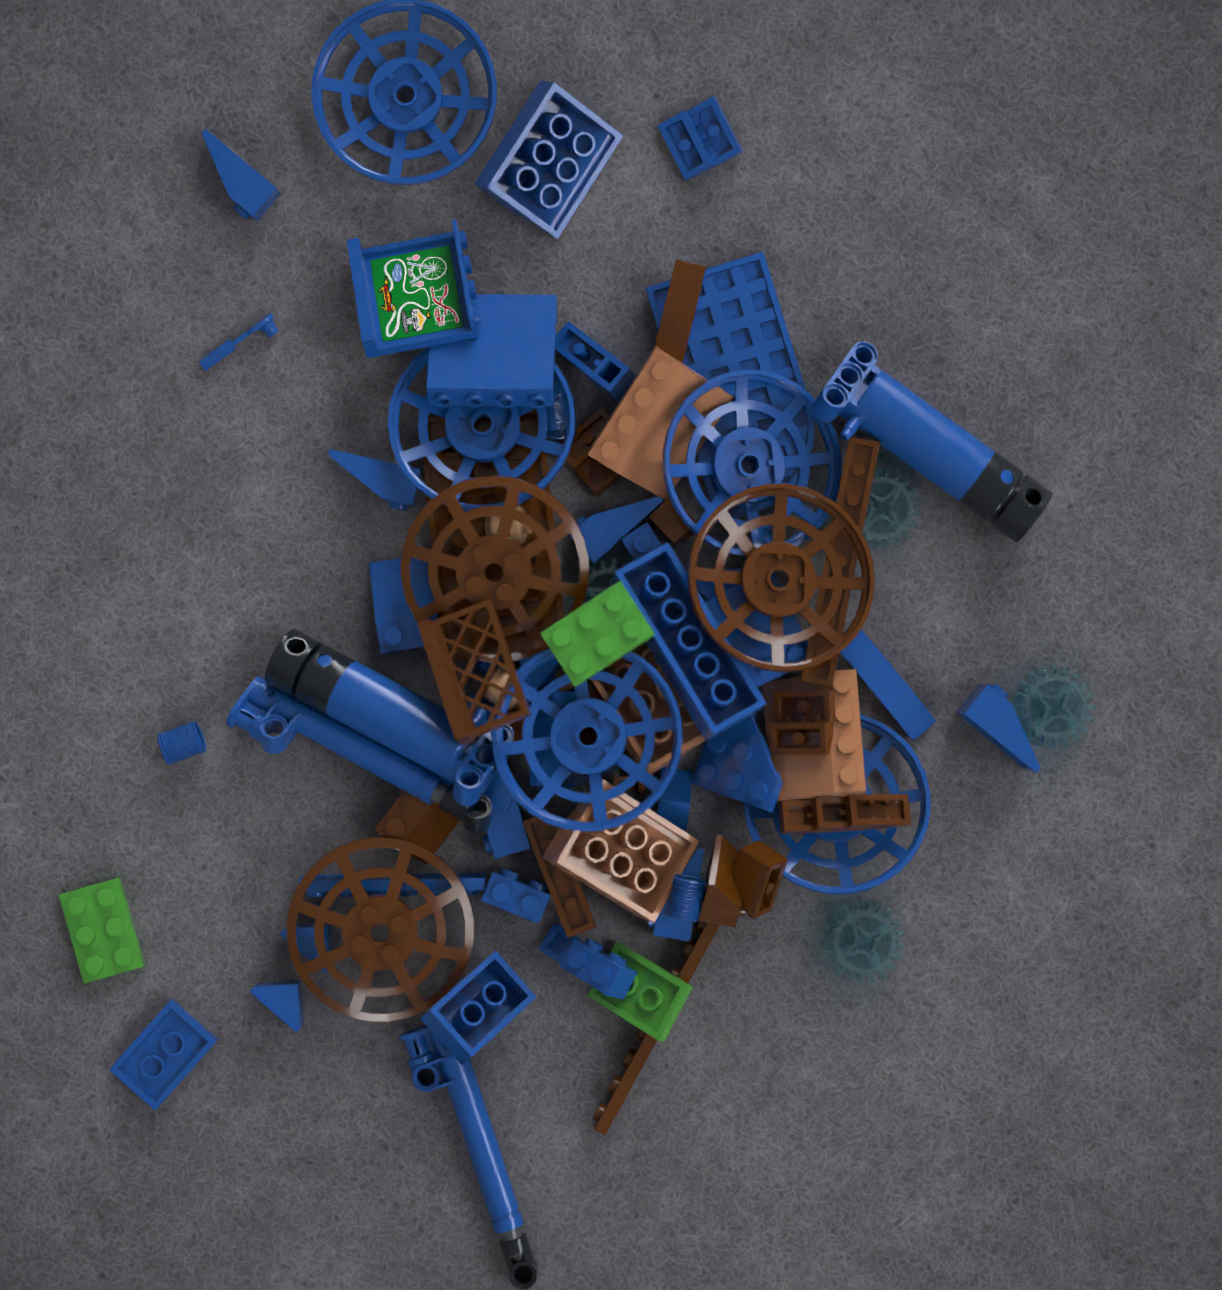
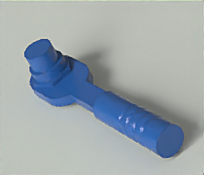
M269 313L233 341L228 339L210 352V354L199 360L204 370L207 371L236 350V345L258 329L265 332L269 338L276 334L279 330L274 325L273 314Z

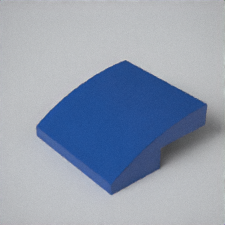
M714 96L690 110H683L657 125L686 181L743 152L717 98Z

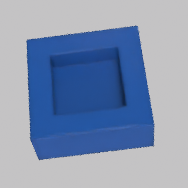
M554 923L538 950L561 963L572 940L582 941V939L575 935L567 938L564 928Z

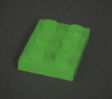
M621 581L540 633L574 687L587 681L656 635Z
M120 877L59 894L84 984L145 966Z
M616 941L611 952L626 959V965L638 973L624 1000L606 996L593 987L588 997L656 1040L664 1042L693 986L623 943Z

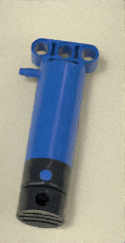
M857 342L812 404L814 415L823 422H831L840 415L848 421L841 433L843 440H849L859 429L874 441L880 442L882 447L986 521L991 520L990 524L1017 543L1042 514L1053 493L1029 475L1023 477L1024 473L1022 470L875 366L878 359L876 348L868 342Z
M295 628L290 630L275 648L266 668L264 676L266 683L294 698L296 697L299 701L453 783L452 798L458 804L463 806L475 804L499 772L493 753L492 731L476 737L472 743L462 745L454 738L445 708ZM483 708L478 709L473 716L475 728L483 723L487 715L486 710ZM506 725L503 731L504 743L513 742L514 731L511 726Z

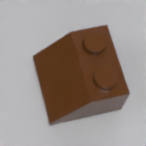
M403 791L374 830L383 837L410 840L435 853L460 820L439 809L438 803L433 802L431 805H428L419 800L418 797ZM413 854L411 855L412 857L416 858L424 864L428 863L427 861L418 856H415Z
M716 834L705 877L706 888H704L699 921L735 928L738 917H744L746 913L732 875L736 864L735 856L738 850L722 835Z

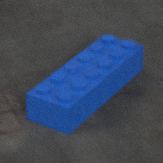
M668 542L614 572L609 583L613 586L619 581L622 582L656 634L647 640L646 644L706 742L756 714L767 704L742 662L720 648L702 627L691 602L687 573ZM698 592L701 607L708 621L716 630L719 625Z

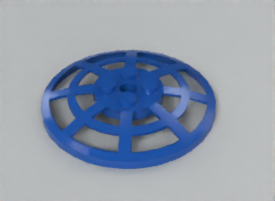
M385 0L355 12L332 32L324 43L315 63L312 76L311 98L314 116L321 134L331 150L346 165L359 174L375 181L392 185H416L447 176L461 167L476 153L493 123L497 105V83L494 66L487 48L478 34L462 18L444 7L423 0ZM409 11L408 31L389 32L370 40L360 26L365 21L382 14ZM422 13L432 15L449 23L459 30L466 39L452 51L439 39L426 33H421ZM351 33L361 49L349 62L343 80L324 77L326 67L333 52L342 39ZM406 41L405 57L386 61L378 48L389 43ZM419 43L434 48L445 58L431 68L425 62L417 59ZM473 49L479 55L486 73L488 98L470 97L468 77L460 61ZM368 57L377 68V71L372 76L369 85L354 83L353 78L364 59ZM452 68H454L459 80L461 96L443 95L439 79ZM402 88H410L414 91V98L408 103H402L397 99V93ZM322 90L341 93L343 113L351 129L336 139L330 131L325 118ZM351 95L368 98L373 112L372 115L359 124L352 110ZM441 107L459 109L454 123L443 134L433 122L438 116ZM468 110H485L484 122L478 135L469 148L460 155L450 141L454 139L462 128ZM380 124L395 131L393 149L377 143L367 133ZM422 129L425 130L434 142L420 149L405 150L407 134L418 132ZM359 139L372 151L391 158L388 175L378 173L361 165L350 157L344 149ZM441 150L450 161V164L429 174L401 177L403 160L423 158Z
M429 347L412 360L394 388L389 405L388 430L390 443L398 464L405 476L419 491L430 499L438 495L437 492L427 486L416 475L409 464L424 457H427L439 473L453 481L452 485L463 480L471 479L470 475L476 462L493 461L500 476L518 478L533 465L540 453L543 452L558 456L546 476L536 485L544 489L552 482L562 469L570 453L575 432L573 398L567 381L556 364H554L555 383L553 395L554 398L561 395L565 406L566 431L563 444L546 440L548 429L546 407L513 406L503 408L500 406H481L474 408L462 405H451L450 407L429 405L427 394L423 397L408 390L413 379L428 364ZM402 402L420 409L418 415V434L421 445L403 451L399 434V416ZM534 409L537 410L539 421L537 437L520 432L519 417ZM429 413L445 419L447 434L431 442L429 441L427 428ZM479 418H488L492 422L489 430L479 432L474 428V424ZM515 444L532 449L520 465L510 470L504 456ZM453 447L458 454L464 457L458 472L456 473L445 466L436 456V453ZM520 491L517 505L524 503L534 496L528 493L522 494ZM462 493L456 495L458 501ZM459 502L464 512L483 506H504V502L486 505Z
M762 370L728 372L699 386L677 409L665 435L662 452L663 476L666 490L674 509L683 523L695 535L698 534L705 520L719 505L733 495L748 488L765 484H781L785 469L799 467L797 486L807 488L810 466L828 464V478L824 496L835 502L842 475L838 437L831 422H823L814 415L812 404L815 398L794 381L779 374ZM748 381L772 385L787 392L794 398L782 412L766 403L748 400ZM735 382V401L717 407L705 417L692 405L699 397L711 389ZM803 406L818 425L825 442L826 452L808 454L803 436L791 421ZM748 410L761 412L773 418L774 421L766 431L749 427ZM735 411L736 430L722 436L711 423L722 415ZM685 415L696 427L688 444L686 464L670 465L673 437L680 420ZM783 429L788 432L793 440L798 455H783L781 447L775 440ZM703 435L715 448L712 453L711 462L695 463L697 446ZM744 457H749L754 462L755 468L751 474L746 473L742 469L741 462ZM712 475L715 484L720 489L711 503L703 494L697 481V476ZM672 477H688L693 495L705 510L697 524L689 518L680 504L673 487ZM769 496L750 499L744 502L747 521L733 518L736 524L740 527L742 524L759 517L757 501ZM788 497L786 516L793 512L805 522L819 529L829 515L819 507L816 512H813L800 502L801 499ZM772 525L759 527L749 532L752 544L756 548L765 544L762 529ZM799 531L785 540V542L798 546L810 537ZM707 535L704 540L708 545L718 550L723 545V542L714 539L710 535ZM733 546L729 552L732 555L746 557L741 549Z
M549 648L537 654L517 671L525 698L532 702L529 707L531 716L524 720L523 740L504 743V727L492 731L493 753L497 769L505 786L516 801L531 814L546 823L563 829L582 832L602 831L621 826L639 817L651 808L664 794L675 775L681 757L683 742L682 720L678 704L669 685L659 672L644 658L631 651L622 657L633 663L623 679L603 671L588 679L603 681L617 687L607 702L590 698L588 684L585 681L575 687L577 700L560 708L549 700L548 697L559 688L572 683L567 674L553 680L540 692L524 682L533 671L544 663L556 658ZM643 671L651 677L661 690L669 707L671 717L653 720L645 700L633 688ZM512 684L510 691H512V692L515 693V690H514V687H513V684ZM507 695L500 709L501 712L507 714L512 696ZM627 695L638 707L643 718L642 722L625 724L617 709ZM541 709L554 718L549 737L533 739L534 722ZM497 715L496 720L502 718V716ZM587 727H592L597 732V740L590 746L584 745L580 740L581 731ZM673 729L674 740L671 758L666 773L661 781H659L646 771L654 750L655 732ZM645 734L644 751L640 762L636 764L623 754L627 737ZM553 749L555 756L562 763L551 778L541 768L535 751ZM525 753L532 772L544 785L533 801L525 795L516 783L508 767L506 755ZM615 764L630 774L619 785L606 791L603 790L601 773L610 769ZM572 771L587 774L589 776L591 793L574 792L561 785ZM637 781L653 791L646 800L633 810L618 817L607 819L605 801L623 794L634 786ZM554 794L575 802L592 803L594 822L567 820L553 815L543 808Z
M860 714L861 728L872 731L882 737L871 752L863 748L865 780L875 768L885 780L890 794H908L909 803L920 801L918 828L907 850L892 840L898 827L887 828L884 834L877 829L806 833L796 843L790 834H780L778 804H776L774 812H769L744 803L746 825L753 843L758 840L762 842L756 828L755 819L773 818L780 838L791 850L786 856L788 861L782 877L794 885L812 892L828 895H849L864 892L884 884L896 876L912 860L921 846L928 828L931 811L930 789L926 773L919 758L909 744L894 730ZM891 746H894L909 764L916 779L918 789L899 792L893 774L881 761ZM865 782V784H866V793H865V794H872V792H871L869 786H868L867 783ZM860 834L876 844L864 854L849 858L847 841L858 837ZM817 839L834 843L837 860L820 858L807 851ZM883 850L898 859L892 868L880 876L864 883L853 885L852 867L869 862ZM800 859L818 867L838 869L841 886L815 884L799 878L790 871Z

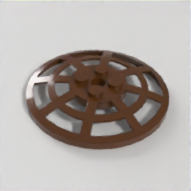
M500 475L479 476L463 480L444 489L431 499L419 512L408 531L400 565L401 582L406 602L418 623L441 611L445 616L454 613L455 611L450 606L465 597L473 604L491 598L496 610L509 608L518 623L502 627L504 636L524 631L533 646L524 650L510 653L513 661L530 657L549 647L535 623L549 610L556 594L575 597L567 615L581 607L587 593L589 580V558L585 540L576 520L567 508L551 493L533 483L515 477ZM499 486L508 488L504 506H483L464 512L456 495L464 491L480 487ZM520 491L528 493L544 502L558 514L563 522L546 532L532 517L516 510ZM445 503L454 520L448 523L440 532L432 550L414 545L416 536L424 522L436 508ZM485 516L501 517L497 533L482 536L477 534L470 522ZM513 520L527 526L538 538L523 547L517 540L509 537ZM459 528L468 542L460 557L441 553L447 539ZM569 533L575 542L579 557L580 576L578 584L560 581V560L554 543ZM546 549L550 560L551 579L532 575L530 558ZM411 557L429 562L428 578L435 600L419 608L414 598L411 587L409 568ZM493 563L500 565L503 569V576L498 580L489 579L485 573V568ZM438 565L456 570L458 587L445 595L442 594L438 581ZM529 588L547 591L541 605L529 616L520 600ZM488 610L478 612L476 623H471V625L485 630L490 619ZM453 622V623L456 624L457 626H459V627H461V628L463 627V625H460V624H458V623H456V622ZM492 628L490 633L496 635L494 628ZM468 629V632L473 633L470 649L475 650L482 634ZM448 644L449 649L451 651L453 645ZM459 649L457 655L471 659L473 655L462 649ZM481 651V654H484L493 659L496 656V654H485ZM503 656L500 662H505ZM480 657L477 659V661L489 662Z
M765 484L748 488L733 495L719 505L705 520L695 537L689 555L687 571L688 590L693 609L702 627L711 639L727 654L742 663L758 669L775 672H791L812 668L833 658L845 649L860 632L868 617L873 602L875 586L874 564L869 546L861 530L850 515L837 503L821 493L803 486L791 484ZM775 496L773 515L754 518L740 527L728 513L735 506L750 499ZM788 497L812 503L827 512L834 520L820 532L803 520L786 516ZM719 521L729 537L718 552L714 569L697 567L703 541L710 529ZM773 525L772 542L758 548L745 535L756 528ZM789 526L800 530L811 537L812 540L802 550L793 544L786 543L785 527ZM842 529L849 536L857 552L862 577H843L839 558L829 542ZM735 543L747 557L741 572L724 570L727 555ZM820 549L823 550L830 563L832 577L816 576V571L810 558ZM773 572H780L785 576L786 584L783 588H777L771 583L770 578ZM696 580L714 582L717 601L727 617L716 630L708 621L701 607ZM723 583L741 586L746 601L735 612L726 598ZM815 589L832 590L828 606L820 617L808 603L812 599ZM842 590H862L856 615L848 630L841 636L828 623L838 609ZM754 610L770 617V635L754 630L743 621ZM797 612L811 625L799 633L783 636V618L792 616ZM737 628L751 639L771 644V662L747 656L733 648L724 639ZM817 633L832 645L826 651L810 659L785 663L784 645L802 642Z
M372 836L356 839L340 845L322 856L307 871L298 884L291 900L287 917V942L290 957L306 987L321 1002L333 1010L351 1018L370 1022H389L409 1018L424 1012L439 1002L453 989L462 976L470 959L474 941V917L471 902L463 883L455 871L440 856L428 848L410 840L396 837ZM370 848L400 850L394 868L372 867L357 872L348 854ZM411 855L418 856L434 866L448 880L452 887L435 897L433 892L421 880L406 872ZM336 861L344 878L329 890L321 905L317 906L302 900L315 877L328 865ZM375 877L391 878L386 894L370 896L367 895L360 881ZM403 882L416 889L427 902L411 910L405 902L398 898ZM349 887L356 903L351 907L347 915L329 910L336 897ZM456 899L459 900L462 907L465 923L463 949L445 945L446 923L442 907ZM298 912L316 919L314 939L319 956L302 963L296 942ZM432 913L435 917L437 928L436 942L417 938V921ZM324 923L343 928L342 938L344 945L327 952L324 941ZM375 925H385L389 929V936L384 940L375 939L371 934V929ZM413 950L431 955L424 968L411 978L403 962L409 958ZM350 956L356 963L363 966L358 982L346 977L334 963ZM440 957L458 961L455 971L445 985L432 997L424 1000L416 986L431 974L438 964ZM326 968L328 973L338 983L354 991L350 1006L341 1005L327 996L313 982L309 974ZM392 969L400 983L390 987H370L375 970ZM405 992L413 1005L409 1009L393 1013H367L361 1011L366 995L387 997Z

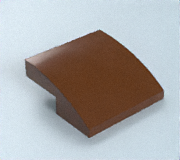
M602 407L577 427V433L574 435L570 453L566 459L596 497L622 477L588 455L589 448L610 417Z
M835 689L773 691L775 722L769 723L770 754H829L834 729Z

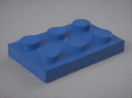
M172 998L109 1070L152 1109L156 1110L218 1041V1038Z

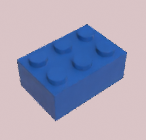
M495 950L420 1019L455 1059L463 1065L537 996Z

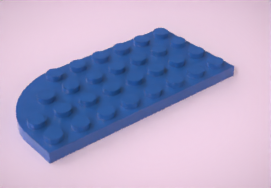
M764 252L706 269L683 364L708 380L728 372L762 370L779 374L805 389ZM671 280L645 288L657 330H659ZM748 381V400L766 403L782 412L794 398L787 392L772 385ZM735 382L719 386L734 396L731 402L735 401ZM803 406L791 421L803 436L808 454H810L813 447L815 423L811 414ZM748 410L749 427L766 431L774 421L773 418L761 412ZM735 411L722 415L714 428L722 436L736 430ZM783 429L775 439L781 447L783 455H798L793 440L788 432ZM708 439L705 440L696 454L698 463L711 462L715 446ZM749 457L742 459V469L746 473L751 474L755 468L753 460ZM799 467L785 469L781 484L794 485L798 481ZM704 475V483L711 502L720 489L715 484L712 475ZM769 496L757 501L758 512L773 505L775 498ZM744 503L728 511L732 518L736 519L746 516Z

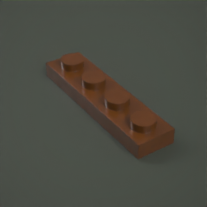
M536 816L524 820V827L567 938L597 927L580 881L542 858L559 827L546 823Z

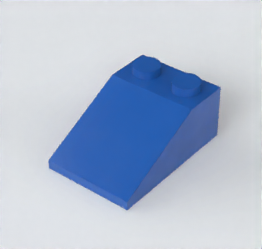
M411 557L409 567L411 587L414 598L419 608L435 600L428 578L429 562ZM401 558L369 563L375 621L381 654L425 647L417 624L418 622L406 602L400 568ZM439 613L428 619L431 621L439 619Z
M990 683L978 684L955 713L1026 771L1038 773L1041 767L1013 705L1006 700L1009 694L995 683L993 685Z

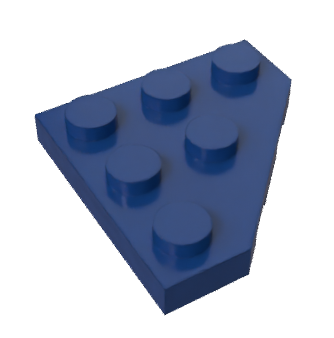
M754 714L713 739L705 741L692 784L760 809L774 812L783 781L779 772L774 768L770 758L772 754H770V749L763 733H760L754 719L756 715Z

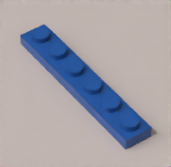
M441 873L411 874L421 880L435 896L452 887ZM456 873L463 883L468 896L479 895V891L485 890L486 873ZM343 874L317 875L306 890L307 897L325 896V892H329L335 884L344 878ZM301 875V877L298 880V884L300 883L304 875ZM375 877L364 879L360 882L365 892H368V896L386 894L391 878ZM403 882L399 895L416 896L418 891ZM348 887L338 896L352 897L353 895Z

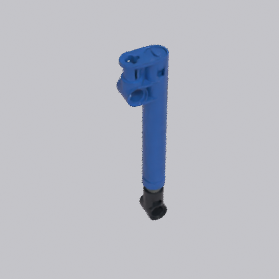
M260 676L251 682L234 704L227 717L226 725L228 727L234 728L237 726L247 731L249 736L260 742L262 748L268 753L278 754L283 752L297 733H300L406 793L418 797L419 800L426 804L438 803L439 809L461 820L464 827L470 832L481 833L491 823L492 804L485 795H482L471 806L458 804L452 798L453 784L450 786L444 784L445 778L299 701L296 697L294 698L269 685ZM272 732L280 733V734L277 735V736H269V735H268V734H270V733H272ZM480 811L483 815L475 816L471 812Z
M426 1025L400 1034L398 1039L405 1042L410 1057L407 1061L415 1088L419 1091L428 1092L447 1086L489 1217L492 1218L491 1223L494 1233H500L502 1237L499 1243L509 1270L510 1281L513 1286L521 1290L532 1287L537 1279L538 1266L533 1257L526 1233H521L520 1226L524 1222L520 1211H518L519 1206L471 1060L469 1059L461 1065ZM424 1068L431 1069L435 1074L434 1081L423 1082L419 1077V1071ZM520 1266H527L531 1269L532 1274L527 1278H521L516 1274L515 1270Z

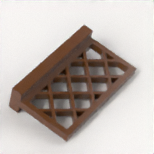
M491 598L434 621L426 619L417 623L455 740L462 745L474 742L478 736L531 716ZM488 610L490 620L485 630L471 625L476 613ZM453 622L463 625L455 642L446 638L443 626ZM492 628H494L496 635L490 633ZM468 629L482 634L475 650L461 645ZM488 637L497 640L500 646L494 659L481 654ZM448 644L453 645L451 651L449 649ZM459 649L473 654L465 671L455 667L453 661ZM502 656L504 658L505 664L500 662ZM478 657L492 663L485 679L471 674ZM497 666L507 669L509 673V678L504 688L490 682ZM458 673L463 674L461 679H459ZM469 677L482 683L475 699L465 696L463 691ZM512 684H513L515 693L512 692V691H510ZM488 686L501 691V695L494 708L481 703V699ZM507 695L518 699L520 711L510 715L500 711ZM467 701L470 702V703H472L470 709H469V706H468ZM478 706L492 712L486 724L475 728L473 716ZM497 715L502 716V718L496 720Z

